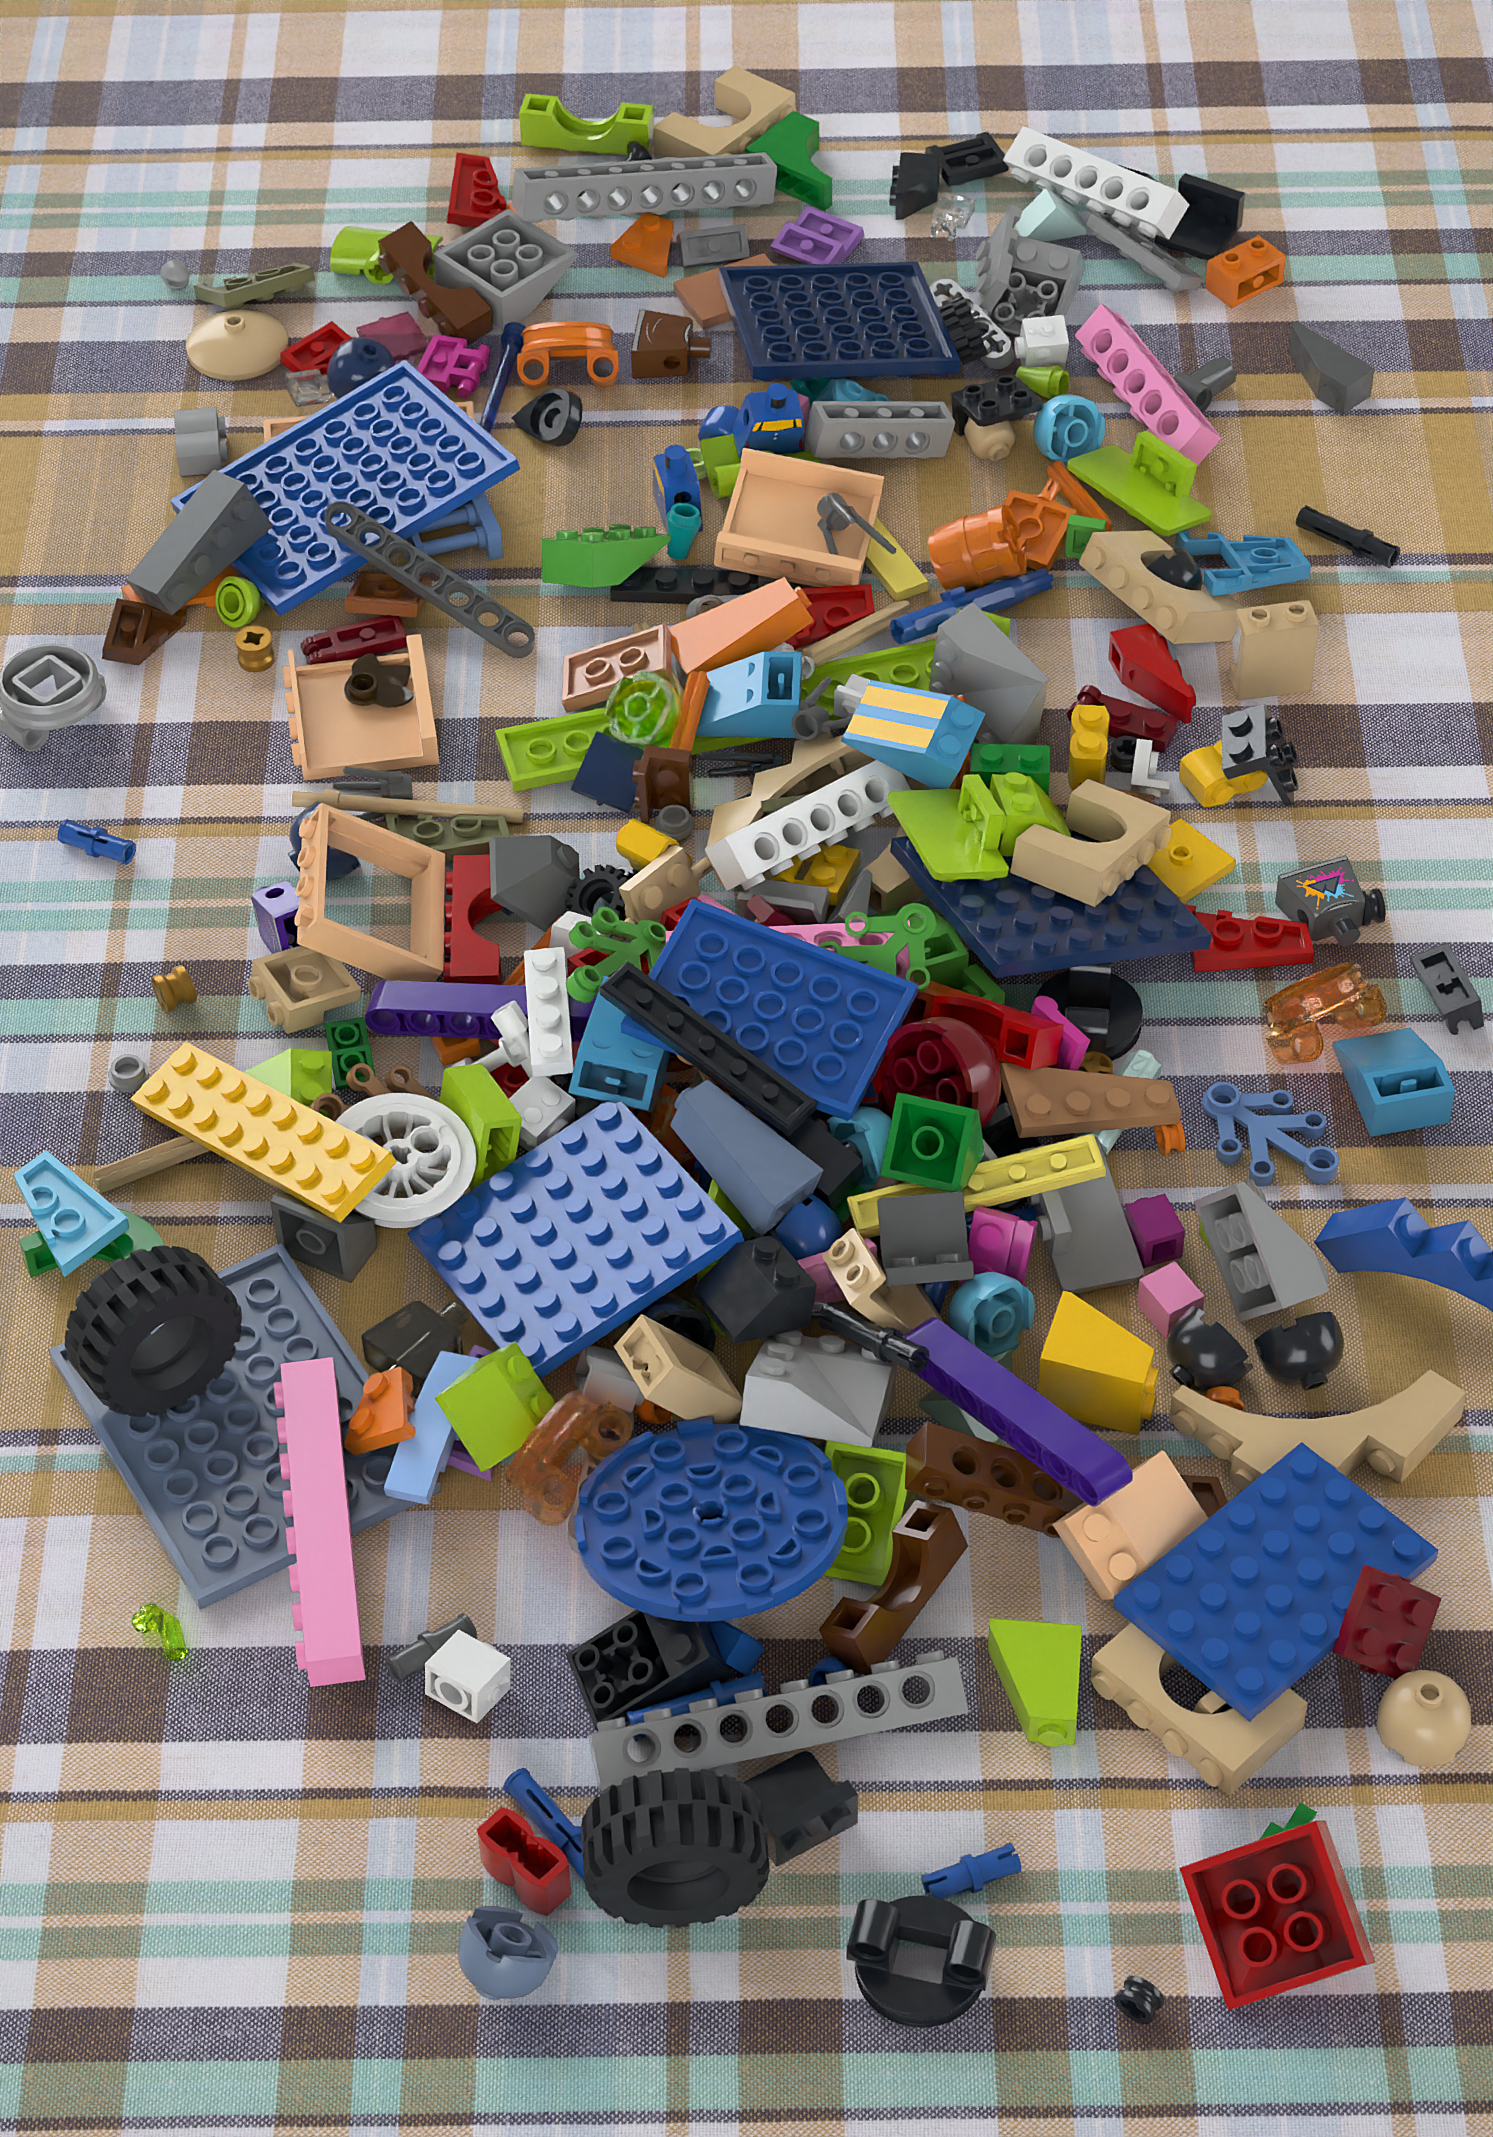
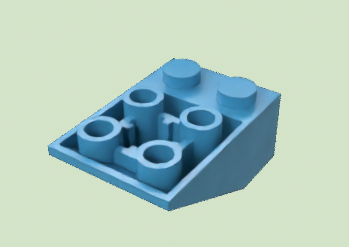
M764 651L707 672L710 684L695 736L796 738V734L792 729V718L797 712L801 711L802 652Z
M608 976L603 977L601 985L609 978ZM599 990L577 1052L568 1093L600 1102L618 1103L622 1101L627 1108L657 1114L671 1052L621 1033V1023L626 1014L603 998Z
M1411 1028L1333 1041L1332 1047L1370 1137L1450 1122L1455 1088L1442 1059Z

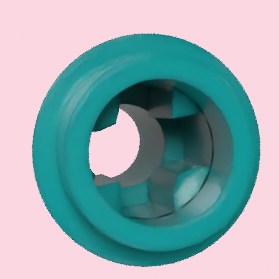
M677 503L666 514L667 535H671V541L667 543V554L673 559L684 560L688 557L702 523V519L699 516L700 512L693 505Z

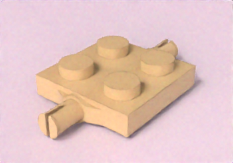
M672 845L618 888L625 904L626 918L624 921L635 925L641 920H652L659 923L664 910L693 896L698 898L701 894L699 880L713 871L708 857H702L700 861L691 867L683 847ZM614 933L610 934L613 935L611 938L623 942L627 939Z

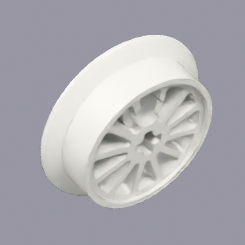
M410 1093L377 1095L353 1105L335 1121L374 1142L371 1140L372 1138L379 1135L382 1136L385 1143L383 1148L389 1150L397 1161L353 1209L354 1212L374 1221V1224L390 1228L419 1226L429 1218H436L445 1209L454 1204L463 1195L472 1180L476 1166V1149L471 1133L457 1114L436 1100ZM391 1132H405L404 1139H393ZM421 1147L422 1150L434 1148L436 1150L432 1153H421L417 1148ZM448 1165L446 1171L437 1170L440 1166ZM428 1183L435 1184L434 1188L430 1186ZM411 1188H413L415 1191H417V1192H418L419 1194H421V1195H418V1194L413 1195V1192H412ZM386 1189H390L388 1195H381ZM402 1191L405 1198H396L397 1192Z

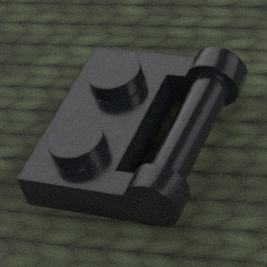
M989 132L979 133L973 139L942 147L932 145L925 149V153L940 154V175L948 187L962 185L969 181L992 177L1009 171V166L1003 161L1005 154Z

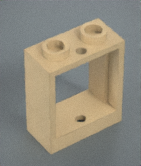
M641 1314L614 1345L645 1399L686 1420L713 1417L714 1424H729L742 1410L743 1398L714 1353Z

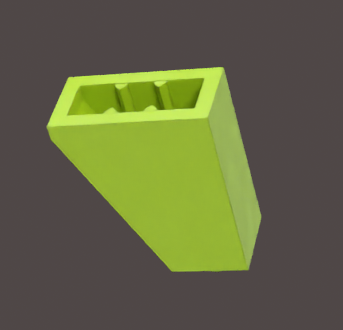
M483 1064L444 1068L439 1103L445 1105L460 1117L473 1138L476 1149V1166L469 1184L470 1189L473 1190L515 1162L522 1117Z
M990 1618L988 1652L1027 1741L1038 1742L1049 1747L1075 1745L1082 1625Z

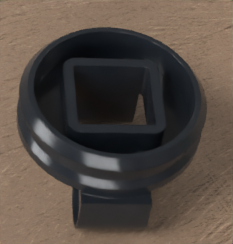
M1111 962L1070 968V970L1059 973L1047 980L1035 996V998L1047 996L1055 1000L1058 1004L1057 1010L1064 1017L1065 1009L1068 1007L1067 1019L1090 1039L1086 1052H1100L1113 1061L1129 1052L1139 1039L1143 1015L1141 999L1136 990L1127 981L1111 973ZM1109 1010H1110L1109 1027H1108V1015H1109Z
M908 1896L889 1903L877 1899H865L860 1901L857 1906L846 1947V1959L855 1961V1975L859 1989L865 2000L876 2012L900 2025L915 2028L935 2027L949 2023L962 2016L974 2005L982 1990H986L996 1949V1933L989 1926L974 1921L960 1907L937 1897ZM901 1940L947 1950L941 1984L892 1973Z

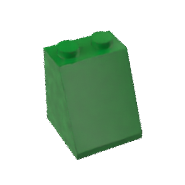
M972 743L970 775L979 774L987 789L990 788L992 774L1005 775L1010 772H1016L1025 776H1031L1049 797L1050 745Z

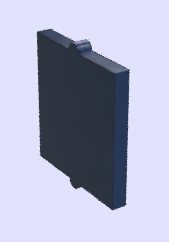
M596 731L571 786V791L596 800V804L599 806L606 804L629 814L634 804L638 783H634L632 780L633 767L636 759H642L644 750L629 744L627 739L621 741Z

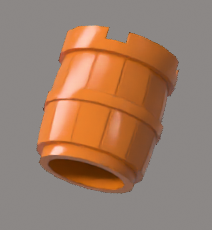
M1002 504L989 508L988 512L960 517L953 522L936 528L934 533L929 535L928 545L933 568L940 584L945 590L964 586V589L980 588L1006 576L1012 578L1026 573L1027 560L1025 548L1019 549L1017 539L1018 536H1021L1015 517L1007 505L1004 506Z

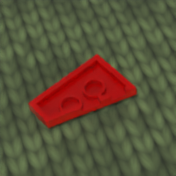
M1184 904L1212 935L1209 949L1189 951L1194 973L1313 963L1314 950L1307 923L1259 916L1254 920L1232 917V911L1218 909L1217 915L1197 912L1194 905Z

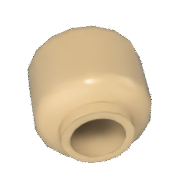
M969 417L964 428L965 437L974 455L979 459L1002 460L1009 454L1016 441L1015 432L1009 420L980 427Z

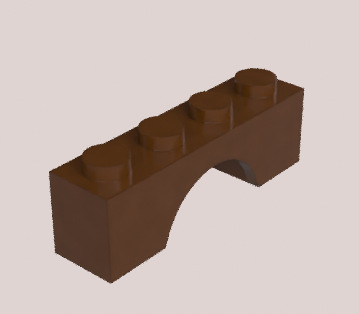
M412 221L378 241L380 252L378 262L383 271L388 275L392 274L397 279L402 292L416 300L422 314L427 319L432 318L438 325L441 335L467 339V345L493 330L492 309L472 287L462 289L445 288L434 283L426 275L433 265L432 245Z
M915 1500L892 1530L893 1553L891 1565L880 1589L864 1602L843 1596L818 1629L831 1656L837 1657L839 1661L846 1664L848 1670L853 1669V1672L869 1675L872 1674L870 1665L886 1660L967 1549V1541L952 1508Z

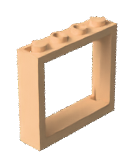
M321 803L309 819L306 817L303 819L299 828V836L302 837L301 851L297 860V864L300 866V879L296 887V895L299 896V909L294 920L295 925L298 926L297 944L387 980L434 982L443 972L445 854ZM327 845L412 879L410 952L324 918Z

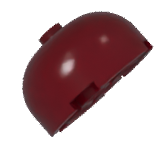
M930 1017L902 1026L891 1035L887 1041L886 1053H888L886 1076L881 1077V1084L886 1103L892 1115L898 1092L979 1110L981 1129L988 1123L1000 1099L1001 1074L994 1051L987 1040L975 1028L955 1018Z

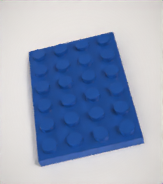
M693 898L648 975L817 1102V1110L845 1121L850 1120L856 1113L886 1055L888 1039L900 1028L918 994V984ZM628 1015L624 1017L621 1023V1033L679 1055Z
M1301 1442L1115 1595L1113 1607L1250 1722L1332 1651L1335 1641L1339 1637V1630L1363 1565L1377 1568L1390 1575L1396 1573L1402 1575L1401 1577L1414 1581L1437 1561L1439 1550Z

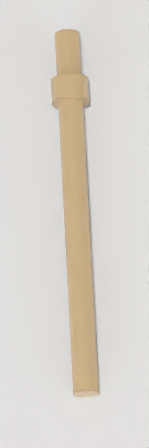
M324 790L323 793L293 791L292 794L293 807L308 808L319 801L320 804L324 803L336 809L347 811L396 813L413 816L433 814V817L455 818L458 815L504 816L507 823L523 824L524 808L340 795L338 790Z

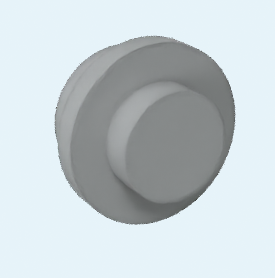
M669 805L659 812L655 820V829L675 840H681L692 833L694 821L685 807Z
M121 1055L111 1064L108 1071L109 1083L115 1090L120 1092L137 1091L149 1079L148 1066L136 1055Z

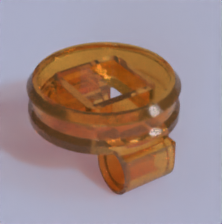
M1346 962L1324 969L1285 987L1263 1002L1261 1013H1265L1269 1021L1268 1028L1272 1034L1266 1040L1277 1061L1284 1065H1293L1317 1060L1323 1052L1324 1040L1315 1020L1331 1013L1334 1014L1337 1022L1348 1030L1373 1027L1382 1023L1387 1013L1385 999L1378 984L1371 985L1369 980L1363 977L1360 964ZM1359 1003L1361 1004V1006H1362V1008H1363V1016H1362V1017L1360 1016L1359 1011H1358V1005H1359ZM1296 1038H1297V1039L1299 1040V1042H1300V1052H1299V1053L1297 1052V1050H1296V1048H1295V1039H1296Z
M572 1390L567 1393L545 1415L528 1436L505 1473L507 1486L513 1485L520 1491L521 1497L526 1500L523 1509L544 1525L556 1526L565 1522L571 1513L577 1490L574 1482L561 1469L579 1446L601 1461L613 1451L623 1448L628 1443L632 1433V1423L629 1417L610 1401L604 1407L597 1401H590L583 1395V1390ZM611 1429L619 1435L620 1439L614 1442L607 1441L601 1437L599 1431ZM546 1493H557L564 1499L565 1504L552 1506L544 1500L543 1495Z

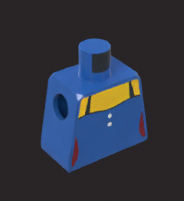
M773 383L768 386L766 392H755L746 395L732 427L739 458L742 457L743 448L757 451L769 450L777 455L805 451L804 420L795 390L788 389L781 383Z
M671 445L665 449L664 454L653 457V495L666 534V514L676 504L674 497L677 493L682 492V503L695 506L699 510V516L702 519L699 480L689 452L680 445ZM702 523L700 525L698 532L703 531Z

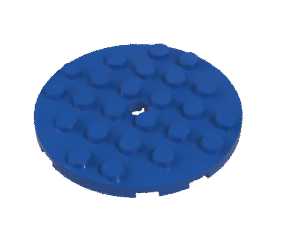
M713 1417L676 1422L677 1429L656 1436L651 1431H648L631 1439L614 1450L593 1470L579 1493V1506L576 1516H574V1530L579 1556L591 1578L604 1591L623 1604L654 1617L690 1622L730 1620L760 1613L783 1604L809 1588L827 1571L839 1554L847 1532L848 1509L842 1478H838L831 1468L830 1459L818 1447L800 1435L740 1425V1421L739 1424H714ZM716 1515H720L723 1518L721 1519L718 1517L712 1520L704 1519L703 1522H701L702 1517H713Z

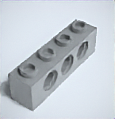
M813 401L804 436L814 458L896 459L898 457H918L928 459L930 457L946 456L955 421L945 402Z

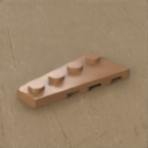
M1001 1063V1082L1019 1138L1179 1124L1182 1115L1171 1081L1047 1067L1030 1070L1015 1064Z

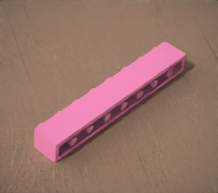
M333 1357L280 1364L282 1381L274 1382L276 1408H284L285 1417L277 1418L279 1444H287L288 1453L280 1454L282 1480H290L291 1485L290 1490H283L285 1516L293 1517L294 1527L286 1528V1539L289 1555L296 1554L297 1564L289 1565V1576L292 1593L300 1592V1603H292L295 1631L303 1630L304 1641L295 1642L298 1670L307 1669L310 1687L366 1680Z

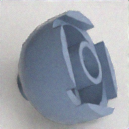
M480 1906L476 1908L473 1916L470 1917L469 1915L457 1947L461 1971L480 1995L491 2000L521 1998L532 1993L545 1981L559 1950L556 1938L545 1926L537 1921L535 1928L532 1929L530 1926L521 1923L523 1913L514 1909L500 1906Z

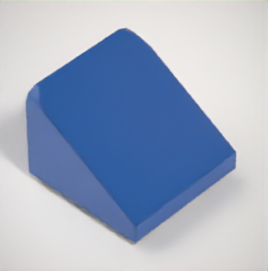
M724 1620L707 1622L724 1662L742 1674L749 1675L765 1649L763 1647L764 1644Z

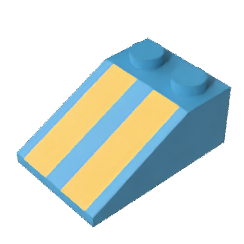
M870 680L841 742L933 789H948L957 776L986 713L950 695Z

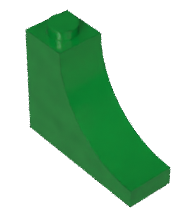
M792 111L746 148V154L766 153L776 164V190L824 212L832 206V177L821 172L810 160L819 150L818 121Z

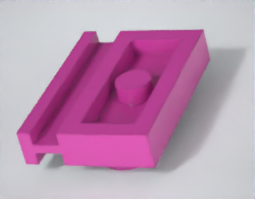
M978 1206L974 1211L968 1240L969 1260L973 1261L974 1275L984 1272H997L1018 1280L1025 1287L1038 1222L1021 1220L1019 1216ZM960 1280L959 1287H960V1286L962 1285V1283H963L964 1281H966V1280Z

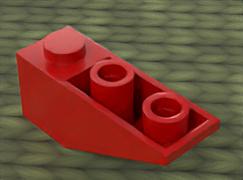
M1149 623L1111 631L1108 660L1120 682L1173 717L1179 718L1184 724L1191 723L1192 707L1196 705L1195 691L1192 685H1187L1182 677V669L1178 660L1172 659L1166 638L1163 635L1160 636L1157 630Z

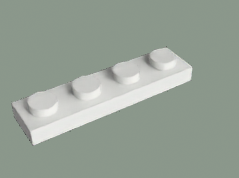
M564 947L524 951L532 1075L533 1077L573 1073L574 1064L569 998L566 989L567 971Z

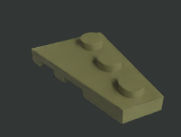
M295 263L258 271L254 274L255 279L253 280L250 277L237 278L235 276L223 279L225 286L212 288L207 286L206 283L194 285L196 299L223 306L225 310L240 309L245 306L244 302L255 299V301H265L274 298V293L278 291L294 292L303 289L304 283L315 280L313 267Z
M384 813L387 830L444 853L445 862H453L454 855L490 854L489 841L494 837H510L504 816L458 815L452 821H436L433 819V814H419L418 820H399L397 813Z

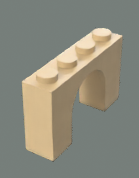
M734 65L714 80L715 108L743 121L727 127H710L673 111L653 126L654 154L662 158L746 154V148L789 113L792 111L796 112L795 93Z
M1150 530L1092 533L1078 564L1173 644L1232 641L1239 626L1236 618L1237 610L1244 607L1229 594L1211 596L1208 590L1198 591L1180 588L1150 572L1146 567L1158 557L1164 554L1167 559H1170L1174 553L1173 548Z
M1087 779L1070 793L1065 821L1068 829L1102 843L1077 840L1034 823L1016 838L1010 873L1095 907L1106 896H1112L1124 880H1130L1134 872L1142 864H1148L1152 856L1159 849L1163 850L1167 846L1172 834V828L1168 827L1171 811Z
M1131 1622L1092 1657L1090 1682H1092L1095 1690L1103 1698L1115 1701L1127 1711L1130 1719L1138 1727L1149 1729L1161 1739L1165 1748L1172 1755L1184 1758L1195 1767L1200 1777L1210 1786H1218L1227 1795L1231 1796L1304 1727L1308 1702L1290 1688L1250 1722L1233 1708L1217 1714H1201L1179 1706L1166 1694L1160 1681L1163 1675L1178 1661Z

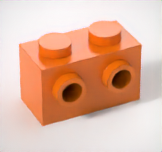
M1258 235L1207 261L1205 289L1230 308H1233L1283 283L1286 255Z

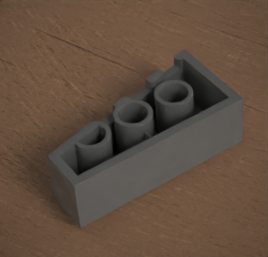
M213 469L126 581L142 602L173 615L269 531L273 525L245 483Z

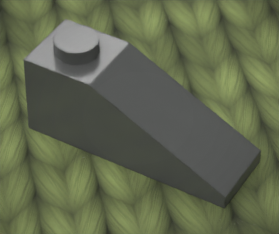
M1295 321L1291 324L1288 352L1318 400L1344 415L1371 396L1375 368Z

